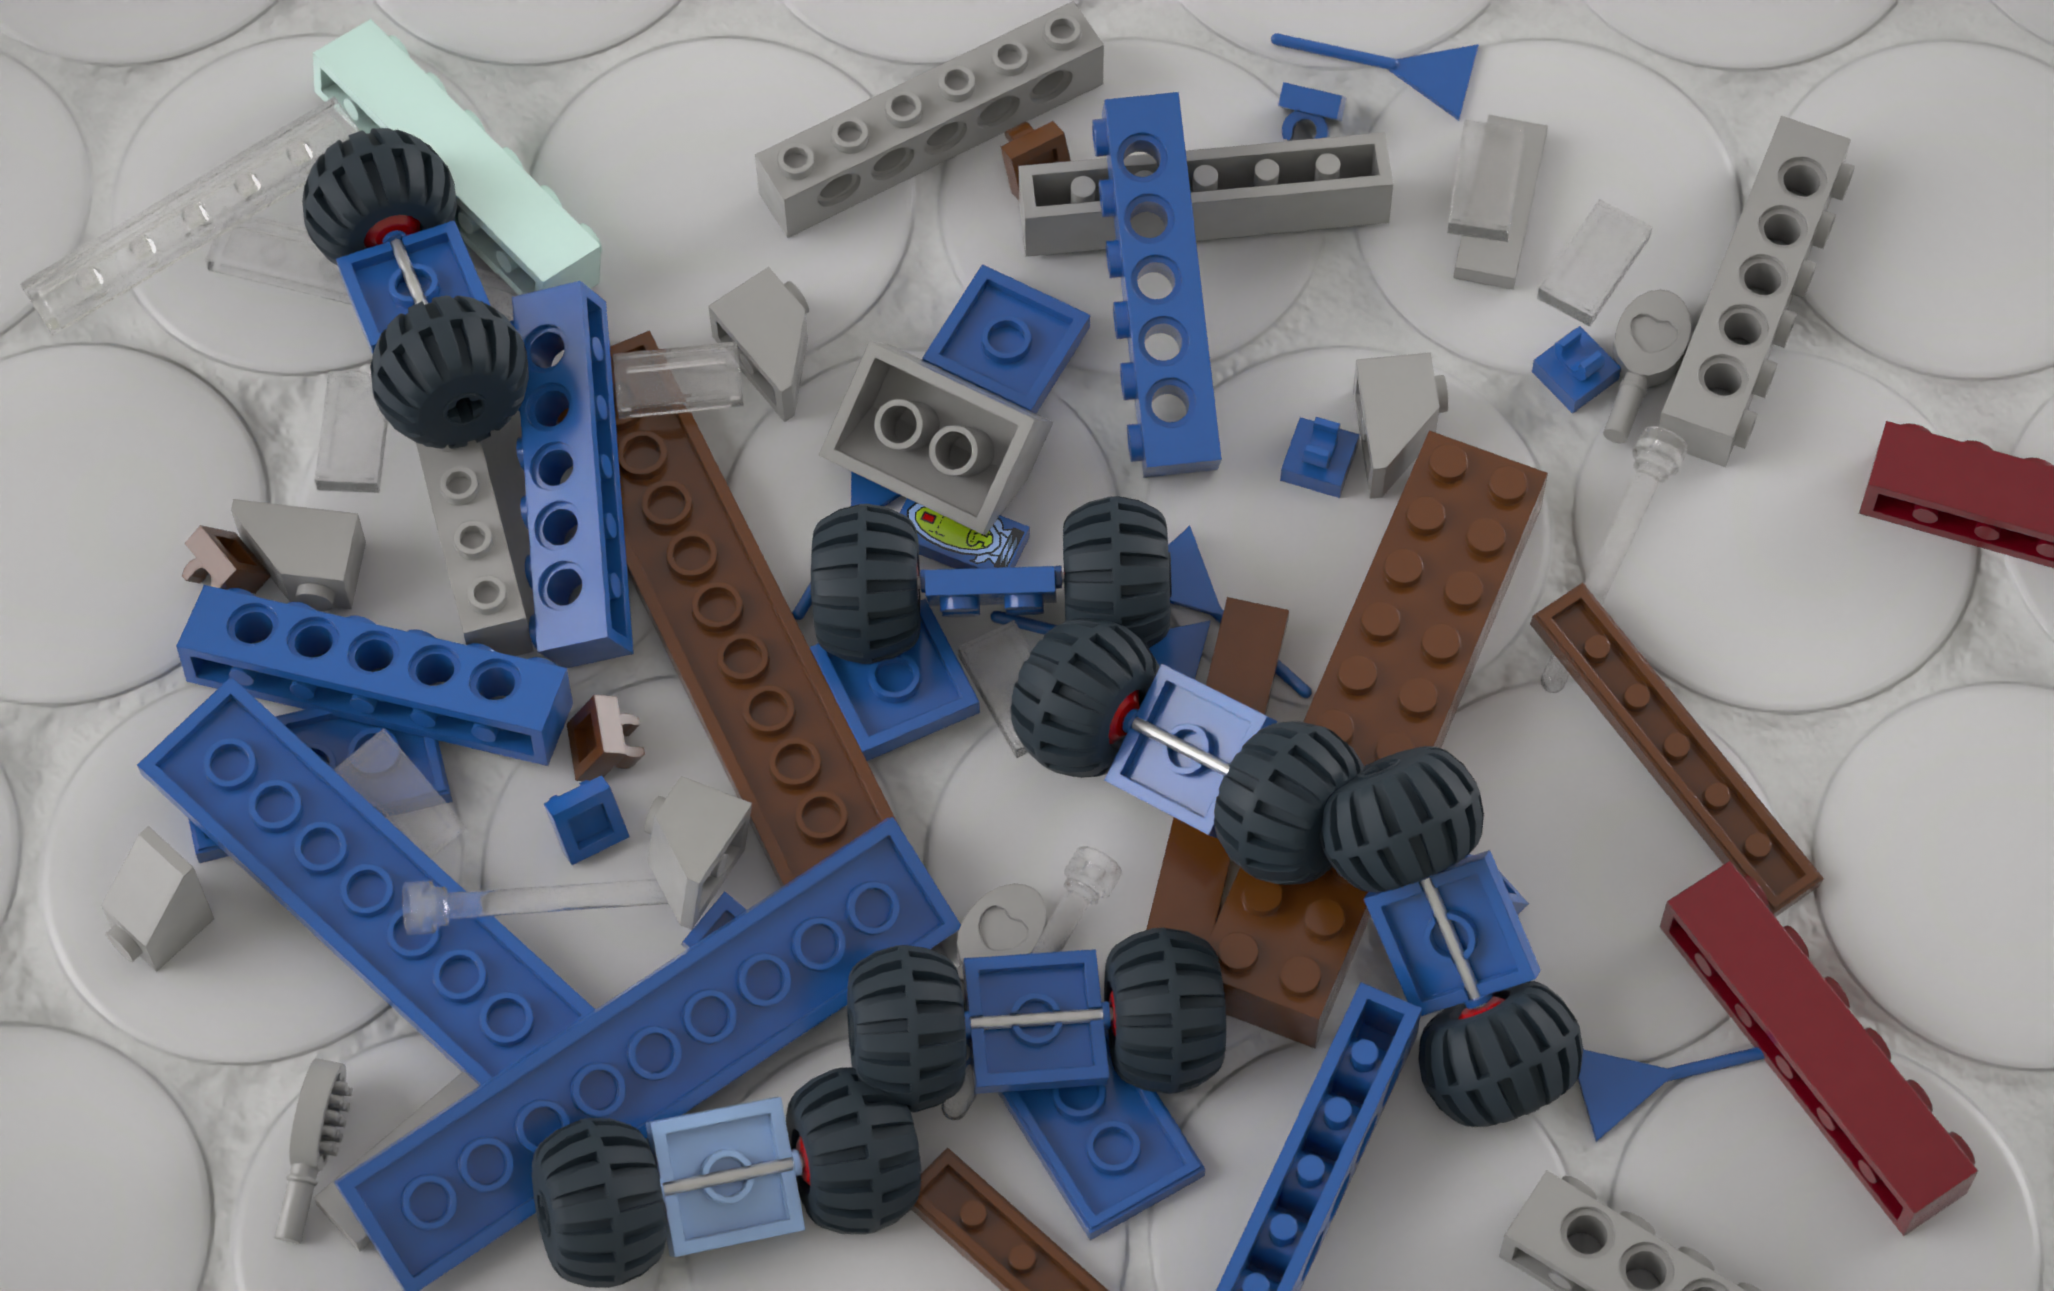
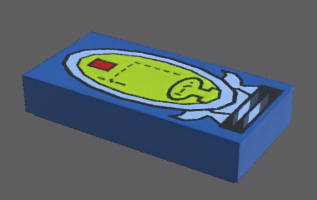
M908 498L900 511L916 527L919 555L954 569L1015 567L1030 538L1029 526L999 515L988 533L983 535Z

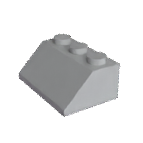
M869 341L819 456L974 531L986 535L999 515L1003 513L1029 478L1053 422L892 345Z

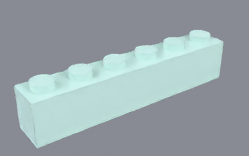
M369 19L313 52L314 92L355 133L364 130L368 134L372 128L401 130L429 144L445 162L455 184L457 208L454 220L463 241L517 295L576 281H582L590 289L599 284L602 247L595 232L588 225L576 222L562 208L560 200L553 190L546 185L540 186L523 169L519 158L511 149L507 147L501 148L485 132L479 118L468 109L463 110L447 94L444 85L436 75L431 72L425 73L409 57L405 46L394 35L388 36Z

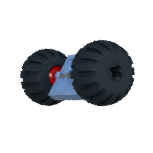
M849 1067L827 1071L812 1078L797 1090L788 1104L786 1120L781 1097H772L646 1122L648 1144L643 1134L630 1124L610 1118H585L554 1131L538 1145L532 1160V1185L536 1214L544 1247L552 1267L561 1278L568 1282L585 1287L599 1288L619 1286L642 1276L662 1257L666 1238L669 1255L671 1257H678L806 1230L800 1198L808 1216L815 1224L824 1229L841 1234L864 1235L874 1233L896 1223L913 1208L919 1197L922 1179L917 1133L915 1132L914 1121L908 1105L896 1103L891 1095L873 1088L863 1081H858L856 1070Z

